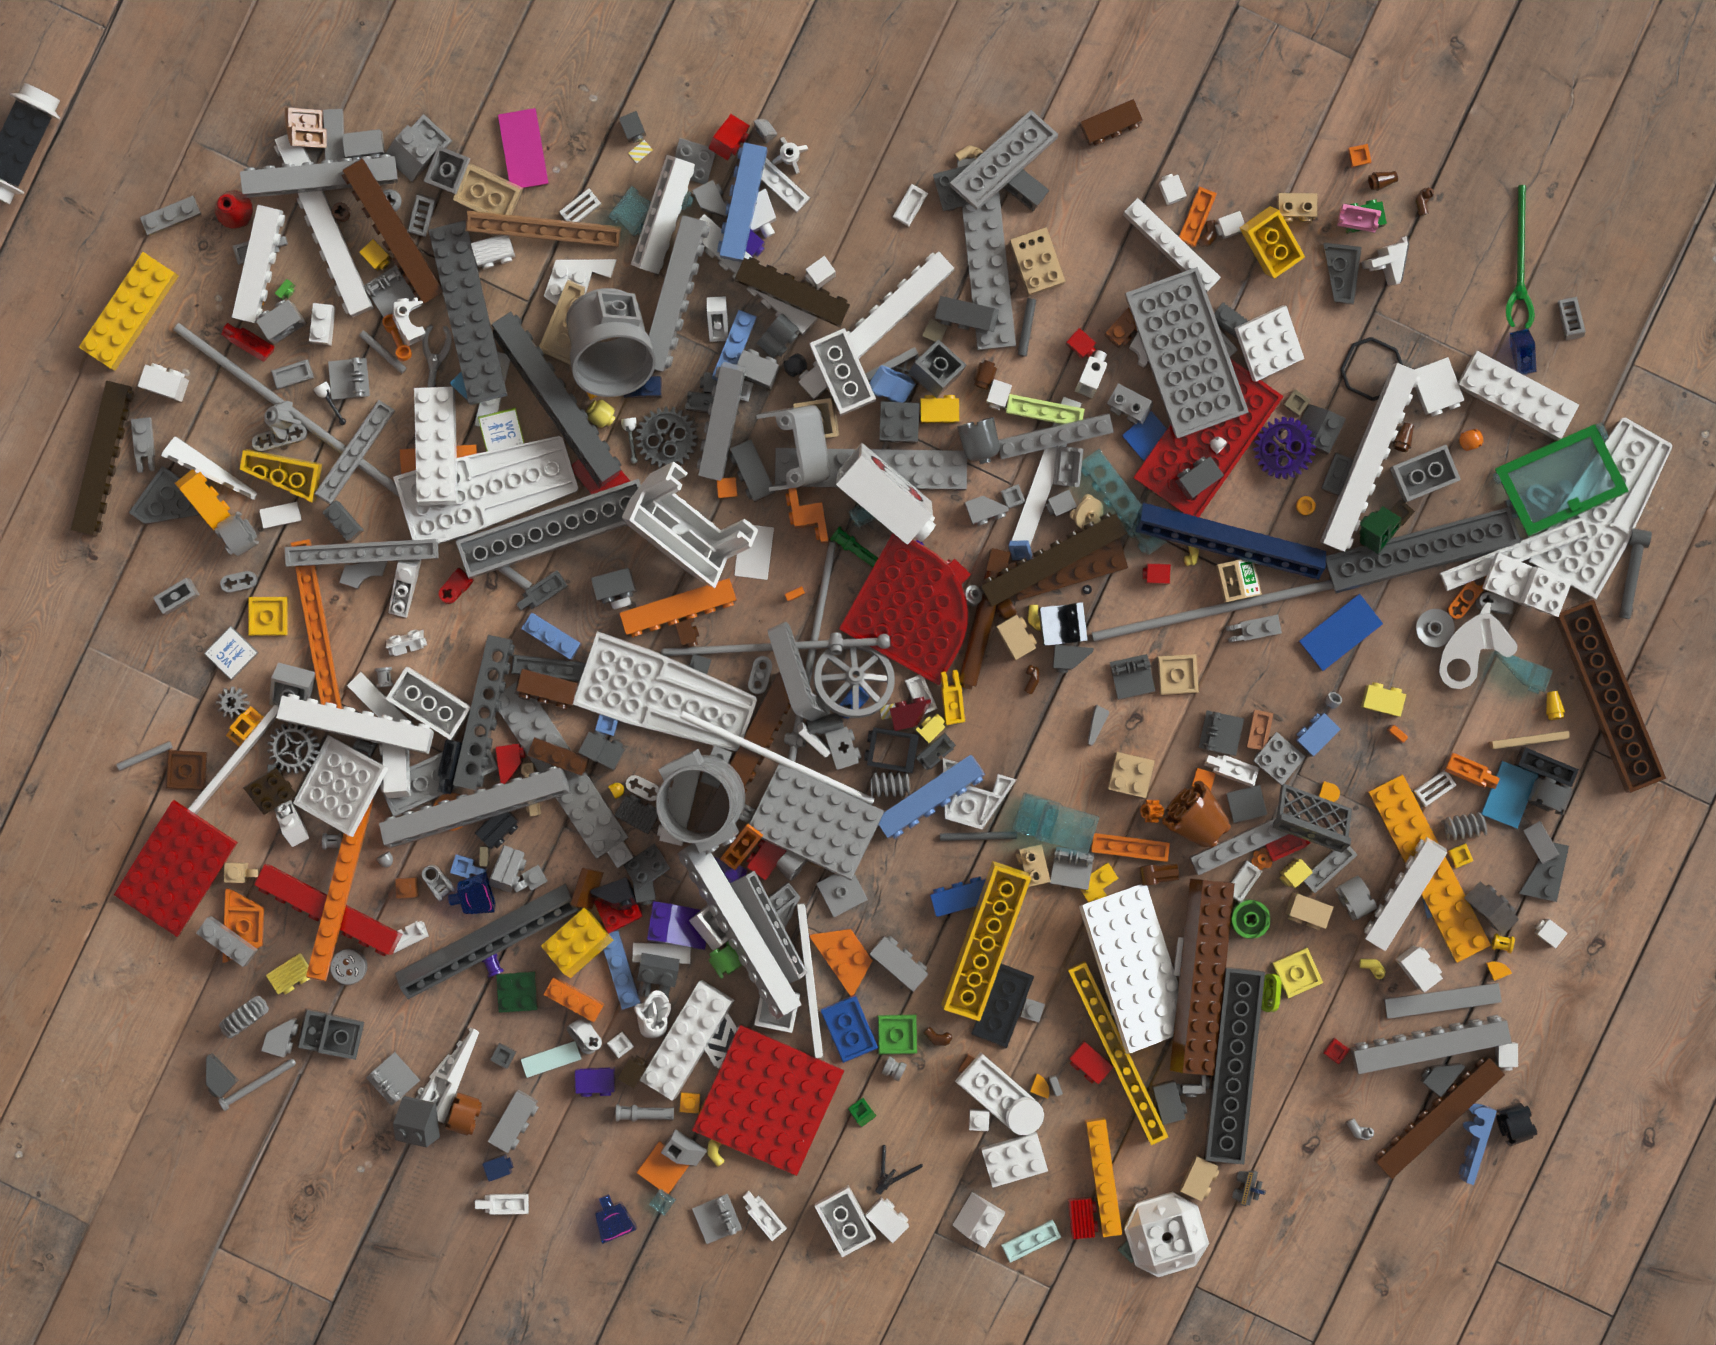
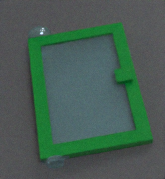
M1601 422L1495 468L1496 473L1493 474V478L1497 485L1502 484L1528 537L1629 493L1604 443L1609 438Z

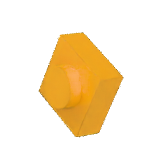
M681 1092L680 1112L699 1114L701 1094Z

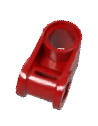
M460 567L457 568L440 588L439 598L446 604L454 603L470 587L474 580L469 579L467 573ZM452 590V597H446L445 591L450 592Z

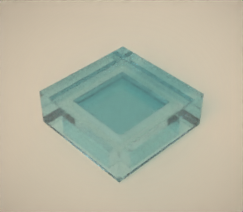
M660 1189L649 1205L665 1216L676 1199Z

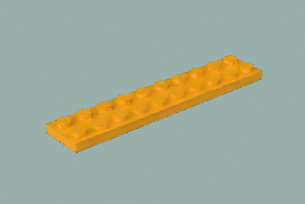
M1403 774L1368 791L1405 864L1410 856L1414 857L1417 853L1415 848L1421 839L1425 840L1428 837L1438 843ZM1444 857L1421 896L1455 962L1458 963L1491 946L1471 905L1464 898L1466 895L1449 862Z

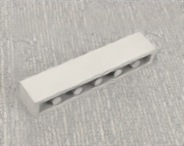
M670 155L666 156L631 265L659 274L660 269L663 267L665 253L670 245L671 235L676 227L677 217L682 209L681 205L684 196L688 191L690 178L694 173L695 164Z
M1137 198L1125 210L1123 216L1182 272L1198 267L1206 292L1219 281L1221 277L1141 200Z
M257 205L232 318L257 323L256 320L263 313V309H261L262 303L266 301L268 295L266 285L270 283L272 277L270 268L271 264H274L276 260L274 250L275 246L279 245L281 234L278 233L280 226H283L285 221V215H283L281 210Z

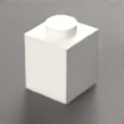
M1173 174L1162 177L1159 187L1167 206L1186 198L1187 195L1179 175L1173 176Z
M1238 211L1219 218L1215 227L1218 235H1222L1223 239L1242 233L1239 227L1245 223L1241 212Z
M994 379L986 401L989 407L995 410L1004 409L1012 385Z
M1547 918L1545 920L1541 919L1535 926L1537 930L1534 932V934L1553 948H1557L1568 934Z
M1512 1042L1495 1047V1064L1501 1067V1070L1510 1071L1513 1070V1067H1518L1517 1043Z
M969 1109V1130L989 1131L988 1109Z

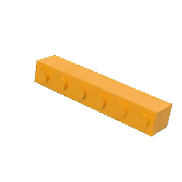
M1104 1117L1085 1120L1101 1233L1103 1237L1122 1235L1106 1119Z

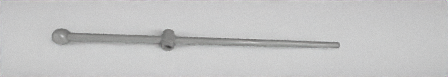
M830 541L828 544L810 641H818L836 549L835 541ZM816 649L808 650L805 673L809 685ZM798 715L795 718L793 732L786 733L784 743L790 746L788 759L794 762L797 749L804 747L806 744V740L798 733L797 726L803 722V717Z

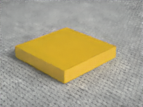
M248 597V635H288V597Z

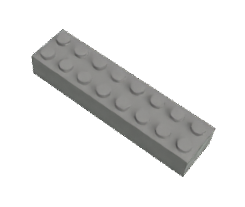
M682 215L649 333L656 359L655 369L660 371H666L667 368H671L674 358L671 356L672 350L676 349L679 338H676L677 331H681L684 320L681 319L682 313L687 311L689 301L686 299L688 294L692 293L694 282L691 281L693 275H697L700 265L697 263L698 256L702 257L705 245H702L703 238H707L710 227L707 226L708 222Z
M1491 1015L1484 1021L1472 1019L1468 1020V1024L1464 1025L1460 1022L1449 1024V1028L1445 1029L1438 1026L1430 1028V1032L1418 1030L1411 1032L1410 1036H1404V1034L1394 1035L1391 1040L1379 1038L1373 1040L1374 1043L1371 1044L1359 1042L1355 1043V1047L1350 1049L1355 1071L1358 1074L1506 1045L1512 1042L1507 1020L1498 1015Z

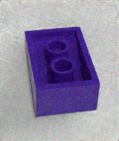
M653 901L647 940L705 950L706 941L689 921L701 910Z

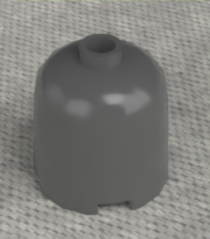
M993 417L982 419V421L977 422V425H974V422L957 426L964 453L969 460L979 461L980 464L991 462L990 458L998 454L1000 444Z

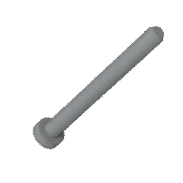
M288 1060L229 1097L218 1099L224 1111L228 1110L230 1104L295 1066V1060Z

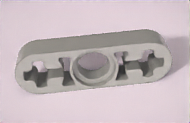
M293 424L284 430L294 433L296 428H299V430H303L300 438L293 435L290 436L292 440L289 441V435L286 433L285 440L282 443H277L274 433L268 431L255 435L252 439V446L257 451L265 452L301 442L306 439L308 432L303 425ZM268 435H270L271 442L273 443L272 446H270V442L264 443L263 448L256 444L259 442V438L269 440Z

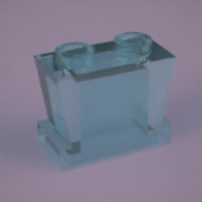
M631 186L609 214V218L615 223L619 221L635 237L636 234H641L651 201L638 195V190Z

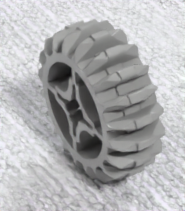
M288 723V729L285 724H282V731L278 728L275 729V732L278 734L277 736L270 735L274 742H268L267 744L273 745V749H268L267 752L274 753L269 759H277L274 764L276 766L281 764L280 771L287 767V773H291L293 768L294 773L297 774L299 773V767L302 772L306 771L305 764L309 768L312 767L309 760H317L312 755L319 754V751L314 750V747L320 746L319 743H313L314 740L318 739L317 736L310 737L314 732L312 729L306 732V726H302L300 729L301 725L295 724L294 728L293 723ZM290 732H298L305 739L297 742ZM283 736H285L286 746L279 751V743ZM291 742H293V745H299L295 749V753L294 751H287L292 747ZM308 745V753L302 760L301 750ZM292 755L296 759L297 764L286 762L282 756Z
M256 996L220 1022L221 1032L227 1038H233L268 1012L269 1008L265 1000L260 996Z

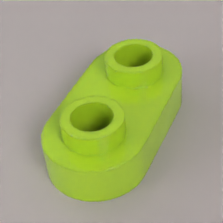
M1266 974L1264 977L1261 1009L1265 1012H1275L1280 1005L1282 982L1277 974Z

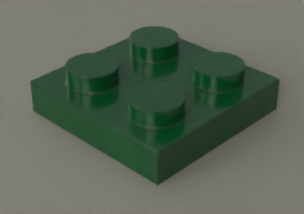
M535 971L496 974L499 1013L538 1010Z

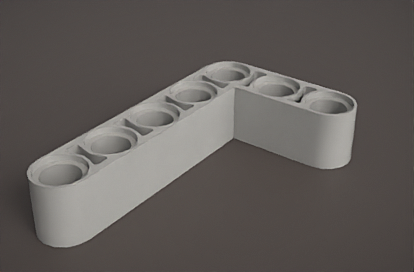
M783 622L768 629V636L795 714L810 721H815L829 715L830 709L811 691L789 624Z

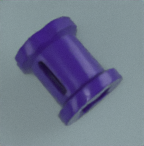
M497 953L482 961L488 971V977L504 971L497 960Z

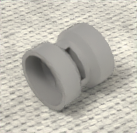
M889 1056L881 1074L885 1076L890 1075L899 1082L907 1064L903 1062L898 1063Z

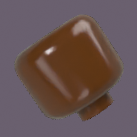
M1009 598L997 604L998 610L996 612L1004 620L1017 614Z

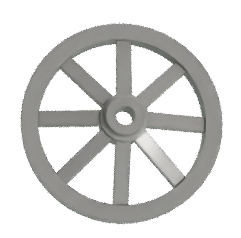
M870 646L843 647L842 650L850 649V668L831 654L828 648L819 658L814 671V686L822 703L834 713L849 718L867 717L882 709L890 699L895 681L894 671L889 659ZM856 649L873 655L860 668L857 665ZM827 660L845 672L843 674L821 675L822 668ZM879 660L886 672V676L866 674L864 672ZM845 680V683L829 698L822 682ZM864 680L887 682L886 691L882 698ZM860 686L875 702L874 705L859 709ZM849 687L852 688V709L835 703Z

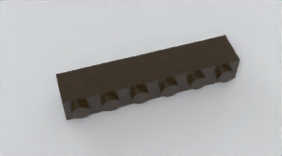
M744 257L736 274L735 282L841 328L850 308L847 299L837 296V298L832 297L830 292L825 289H814L812 284L807 281L794 280L795 277L785 272L783 275L778 273L777 268L771 265L765 267L760 265V261L755 258L749 257L747 259Z

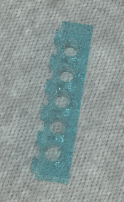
M1100 449L1082 461L1081 472L1085 477L1089 476L1093 481L1091 483L1092 487L1097 493L1101 492L1103 494L1104 503L1108 508L1112 507L1115 510L1121 523L1124 522L1127 526L1126 532L1132 539L1135 537L1139 542L1137 546L1143 554L1147 553L1150 555L1168 541L1150 536L1149 539H1143L1140 533L1135 532L1136 524L1129 521V515L1132 513L1138 514L1142 505ZM1095 468H1102L1104 476L1101 478L1096 477L1094 474ZM1107 483H1113L1116 486L1114 493L1107 492ZM1119 498L1126 499V508H1120L1117 505Z

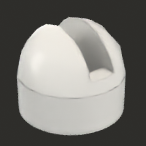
M1215 437L1211 440L1210 446L1218 454L1227 442L1221 437Z

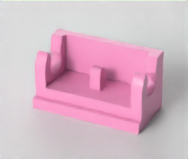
M1343 204L1340 207L1337 226L1375 233L1379 225L1378 220L1381 216V211Z

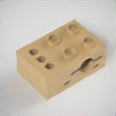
M469 164L453 200L478 212L512 215L523 188L478 166Z
M1047 227L1010 240L1009 243L1028 297L1065 284V279Z

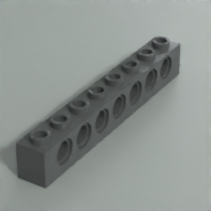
M492 635L487 636L453 782L455 786L478 790L483 785L484 776H482L483 768L486 769L489 759L486 757L487 750L491 749L493 739L490 737L492 731L496 729L497 720L495 716L496 712L500 711L502 701H499L500 694L505 691L506 682H504L505 674L508 675L510 663H508L509 656L513 655L515 645L512 644L513 641L510 639ZM500 651L503 658L500 662H495L493 656L496 652ZM493 670L498 672V678L495 681H491L489 678V674ZM488 689H492L494 692V696L490 700L485 698V692ZM483 708H488L489 716L483 719L480 712ZM480 726L485 729V734L482 737L476 735V730ZM475 745H478L481 749L478 756L472 754V748ZM470 764L476 766V772L473 775H470L467 771Z

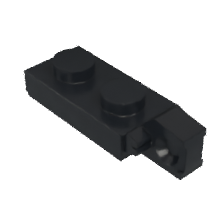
M445 740L437 774L440 777L438 792L451 794L453 790V782L462 748L461 742Z

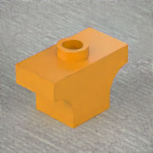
M250 706L230 726L226 736L240 747L264 716Z

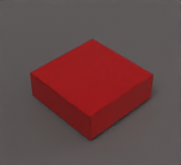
M1333 1038L1323 1054L1339 1065L1350 1049Z

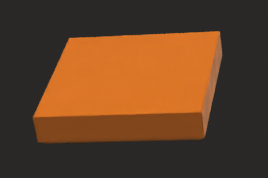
M659 1141L637 1173L668 1195L689 1165L677 1164L663 1155L661 1151L664 1144Z

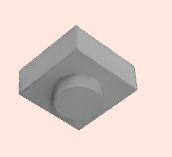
M1026 998L1021 1017L1039 1023L1045 1004Z

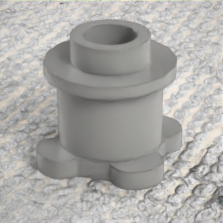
M971 585L964 590L967 606H976L982 600V591L979 587Z

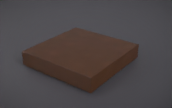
M168 750L166 788L204 790L206 788L207 752Z
M582 868L571 905L592 909L595 898L590 890L600 886L604 872Z

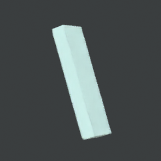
M573 1041L523 1058L521 1062L528 1078L581 1060L582 1058L577 1043Z
M1052 1219L1001 1244L1011 1263L1061 1238V1235Z

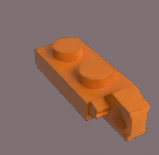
M1452 753L1445 772L1484 788L1487 786L1496 789L1500 778L1491 775L1492 772L1488 770V767L1455 753Z

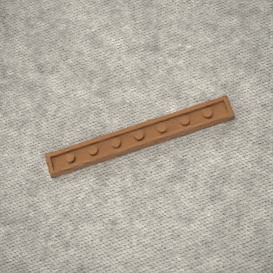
M467 211L465 231L619 247L621 227Z

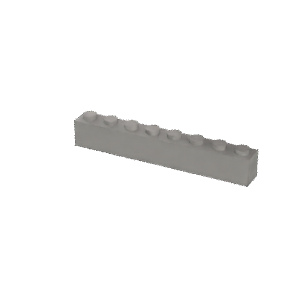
M389 154L380 155L379 158L371 159V156L363 157L379 185L398 183L395 156L391 157ZM352 158L341 159V162L324 160L321 161V164L304 162L301 166L284 164L281 168L265 166L260 170L245 168L244 171H240L243 198L353 188L351 184H346L341 175L344 174L343 169L357 160H352Z

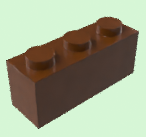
M1134 99L1081 121L1080 127L1088 145L1094 144V146L1103 144L1105 142L1104 139L1108 137L1114 139L1121 136L1122 131L1127 129L1133 131L1139 128V124L1142 123L1143 119Z
M521 669L514 694L519 695L518 698L523 700H530L532 698L536 699L539 704L548 705V703L555 704L556 708L567 710V708H571L573 705L578 683Z
M534 737L528 753L530 757L584 776L590 758L537 737Z

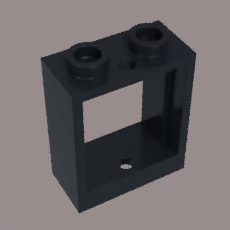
M873 727V731L868 733L867 742H871L870 750L865 751L864 761H868V766L913 773L919 735ZM877 733L910 739L906 767L873 761Z

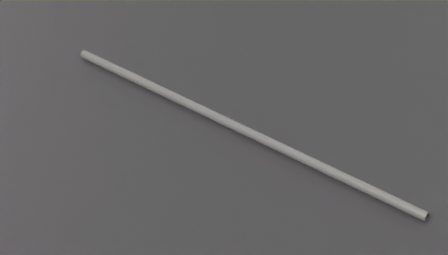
M178 323L174 327L173 331L269 402L276 405L284 401L183 325ZM292 407L290 414L293 416V419L300 420L301 425L340 454L343 453L347 446ZM362 459L358 467L399 497L395 482ZM466 535L460 538H456V540H460L468 536ZM509 566L498 569V571L525 591L532 586L531 582Z
M1485 553V554H1482V555L1470 557V558H1467V559L1484 556V555H1487V554H1489V553ZM1331 580L1100 630L1092 632V638L1095 642L1334 588Z

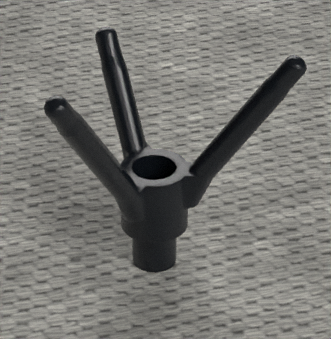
M882 1145L880 1180L877 1183L878 1186L875 1189L876 1193L881 1195L890 1185L923 1167V1164L892 1178L896 1170L893 1169L889 1175L885 1173L886 1145Z

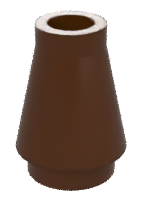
M1396 171L1373 172L1372 175L1368 176L1371 190L1379 191L1392 183L1398 182Z
M1403 423L1393 442L1395 450L1406 453L1411 449L1414 425Z

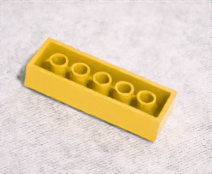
M142 252L79 348L116 371L179 275Z

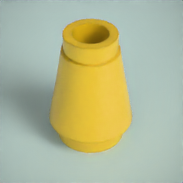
M1558 691L1548 692L1546 716H1548L1549 720L1564 718L1565 710Z

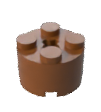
M457 1092L445 1129L466 1136L468 1134L472 1135L476 1125L474 1118L475 1116L479 1117L482 1102H479L478 1098Z

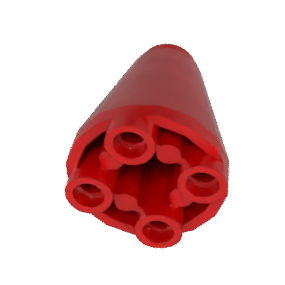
M236 190L227 191L217 199L215 215L218 221L225 227L231 229L245 227L251 220L253 205L250 198H243L242 192Z

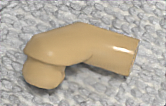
M969 145L955 153L954 156L959 161L965 158L977 159L983 151L980 148Z

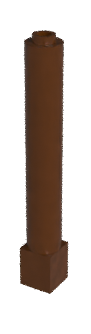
M991 549L984 580L990 576L993 579L1000 576L999 571L1007 568L1010 552ZM983 593L982 600L977 604L959 676L961 687L971 690L973 686L977 687L997 604L993 607L989 606Z

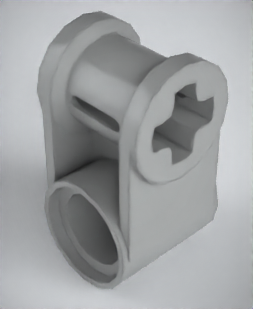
M1485 592L1480 594L1475 601L1477 608L1480 610L1485 606L1486 603L1482 600L1486 598L1491 603V612L1500 614L1513 613L1514 601L1495 593Z
M428 865L422 871L423 880L438 901L441 902L444 896L456 890L450 880L445 877L436 865ZM428 869L435 870L436 877L434 879L427 877L426 872Z
M581 1016L567 1026L569 1035L583 1053L592 1054L601 1047L602 1040L587 1018Z

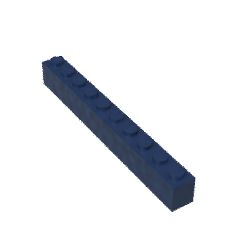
M1146 503L1142 504L1137 514L1135 532L1317 580L1320 579L1325 570V550Z

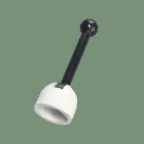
M324 382L313 390L316 395L326 398L338 417L339 424L345 425L346 419L342 418L329 397L330 387L328 383Z

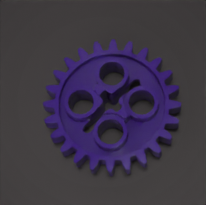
M1282 417L1281 422L1275 418V424L1267 422L1269 428L1262 427L1264 433L1257 434L1261 439L1254 441L1259 445V447L1253 449L1259 452L1255 456L1256 459H1261L1258 465L1264 466L1262 471H1269V476L1275 474L1277 479H1280L1282 475L1283 479L1287 480L1288 474L1290 477L1295 478V472L1301 475V468L1307 470L1306 463H1312L1309 457L1315 456L1311 452V449L1316 448L1315 445L1311 444L1315 438L1309 437L1312 431L1306 430L1307 425H1301L1300 420H1296L1294 423V418L1292 417L1288 421L1287 418ZM1287 430L1288 436L1282 439V432ZM1274 436L1280 443L1286 445V449L1297 457L1296 460H1294L1289 453L1285 452L1282 446H1280L1273 440ZM1301 443V449L1295 452V445ZM1274 444V452L1269 453V447ZM1287 457V465L1282 466V460Z

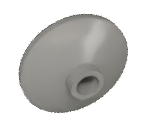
M1441 609L1425 611L1416 623V632L1419 639L1430 647H1440L1447 644L1455 630L1452 617ZM1432 625L1437 626L1436 632L1431 630Z

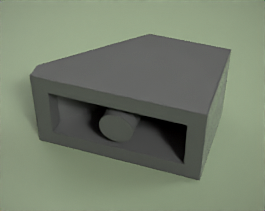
M1054 645L1052 668H1057L1056 672L1068 673V669L1072 670L1093 653L1094 648Z
M211 1053L206 1057V1085L209 1087L208 1091L211 1095L221 1098L239 1079Z
M1460 1063L1433 1065L1430 1068L1427 1067L1422 1072V1079L1420 1081L1441 1097L1465 1066Z

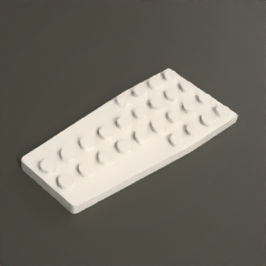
M1627 418L1619 420L1604 443L1629 493L1546 529L1548 531L1584 516L1591 534L1534 556L1528 561L1541 569L1571 580L1572 587L1593 599H1597L1623 554L1632 535V528L1635 529L1672 449L1671 443ZM1598 452L1573 487L1572 492L1568 494L1558 512L1569 508L1567 501L1578 497L1580 502H1583L1616 487Z
M561 436L457 458L458 505L419 506L417 503L416 470L393 477L412 540L438 539V544L475 533L578 491L572 466Z
M597 631L573 705L628 724L738 751L740 745L681 719V713L684 711L744 739L757 698L657 652Z

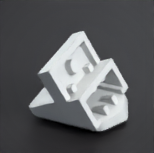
M1401 237L1396 244L1377 249L1379 257L1362 261L1363 269L1369 268L1370 271L1383 269L1388 286L1400 284L1403 280L1408 255V237Z

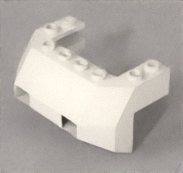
M671 462L649 474L630 498L622 518L629 527L682 569L706 585L715 588L727 559L751 548L758 529L745 519L722 530L717 528L712 522L702 516L700 512L675 494L682 487V484L677 480L687 476V472L675 462Z

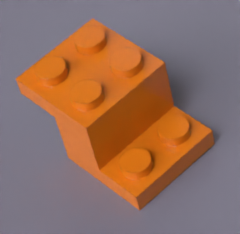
M789 488V493L785 494L787 505L792 507V512H789L790 524L795 525V529L818 525V527H815L816 539L821 540V544L829 543L822 502L799 506L797 489Z

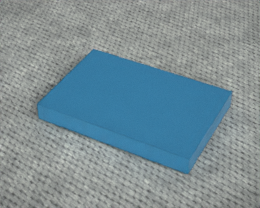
M1501 761L1496 773V777L1500 778L1496 789H1490L1481 814L1511 827L1518 828L1528 803L1527 799L1538 775Z

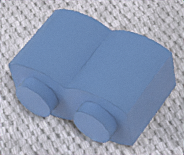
M880 365L869 383L876 396H885L892 402H905L915 386L913 379L908 375L896 372L883 365Z

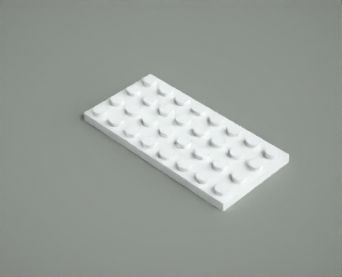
M1142 884L1080 905L1082 918L1126 1054L1173 1037L1179 984L1176 976L1173 975L1174 969L1147 885L1142 886Z

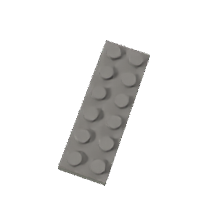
M1030 110L950 182V187L974 209L978 210L1058 138V133Z
M475 745L472 748V754L478 756L481 749L478 745ZM489 749L486 755L489 758L486 769L483 768L482 776L498 769L495 758ZM442 753L409 767L411 796L387 798L384 792H382L393 817L445 794L437 791L440 777L437 774ZM470 764L467 768L470 775L476 772L474 764Z

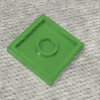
M916 1014L878 1015L879 1054L917 1053Z

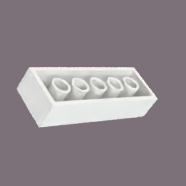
M1479 351L1473 353L1458 381L1460 390L1556 441L1562 439L1579 407V404Z
M453 387L414 388L417 503L419 506L458 505L455 390Z
M1428 837L1425 840L1421 839L1415 848L1417 853L1414 857H1409L1405 864L1407 869L1404 873H1399L1395 880V888L1388 890L1385 895V904L1378 906L1374 913L1375 920L1373 922L1370 920L1364 929V933H1366L1365 939L1384 951L1387 950L1447 854L1446 848Z
M699 981L640 1081L670 1100L676 1099L735 1000L707 982Z

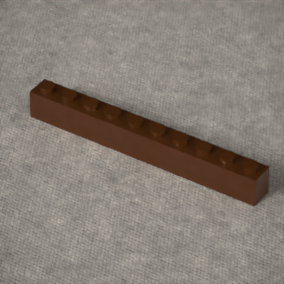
M778 672L744 737V739L768 749L774 740L771 737L774 730L778 732L783 723L780 720L783 713L787 715L791 708L780 672ZM740 746L730 765L739 774L745 789L747 782L752 783L756 772H754L756 765L760 766L765 757ZM720 783L695 832H712L721 828L726 822L729 814V797L722 783Z

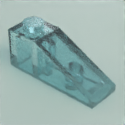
M1495 651L1494 654L1524 686L1528 687V691L1539 694V691H1546L1553 670L1514 655L1505 657L1498 651Z

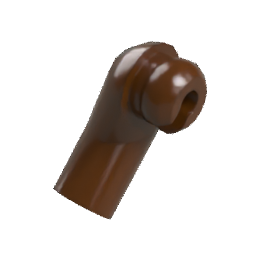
M1215 220L1206 221L1207 232L1198 239L1201 247L1211 246L1217 238Z
M1029 665L1026 674L1031 675L1024 691L1028 694H1033L1039 683V668Z

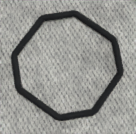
M1369 337L1351 345L1340 371L1348 390L1371 401L1379 399L1380 395L1372 397L1349 385L1344 369L1354 347L1373 341L1394 351L1398 363L1401 365L1403 363L1395 347L1376 338Z

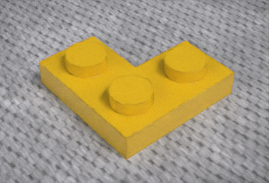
M1107 862L1091 873L1088 890L1080 889V891L1089 903L1107 896L1103 889L1119 878Z

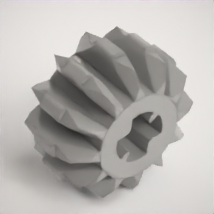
M232 686L230 692L227 688H224L225 696L218 694L222 701H216V704L222 705V707L218 708V712L224 711L223 717H227L230 714V719H235V713L239 717L241 711L245 712L247 710L243 706L249 705V701H244L243 699L247 698L248 695H241V688L236 691L235 687ZM230 699L236 700V702L234 703L235 707L229 706V704L231 703Z

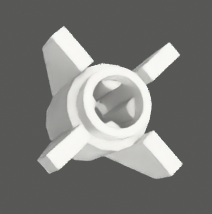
M784 137L780 138L783 146L780 149V155L772 163L776 165L783 161L785 164L792 165L796 174L800 173L796 162L799 160L800 153L808 150L807 145L797 146L794 143H787ZM790 150V152H793V154L787 155V151Z

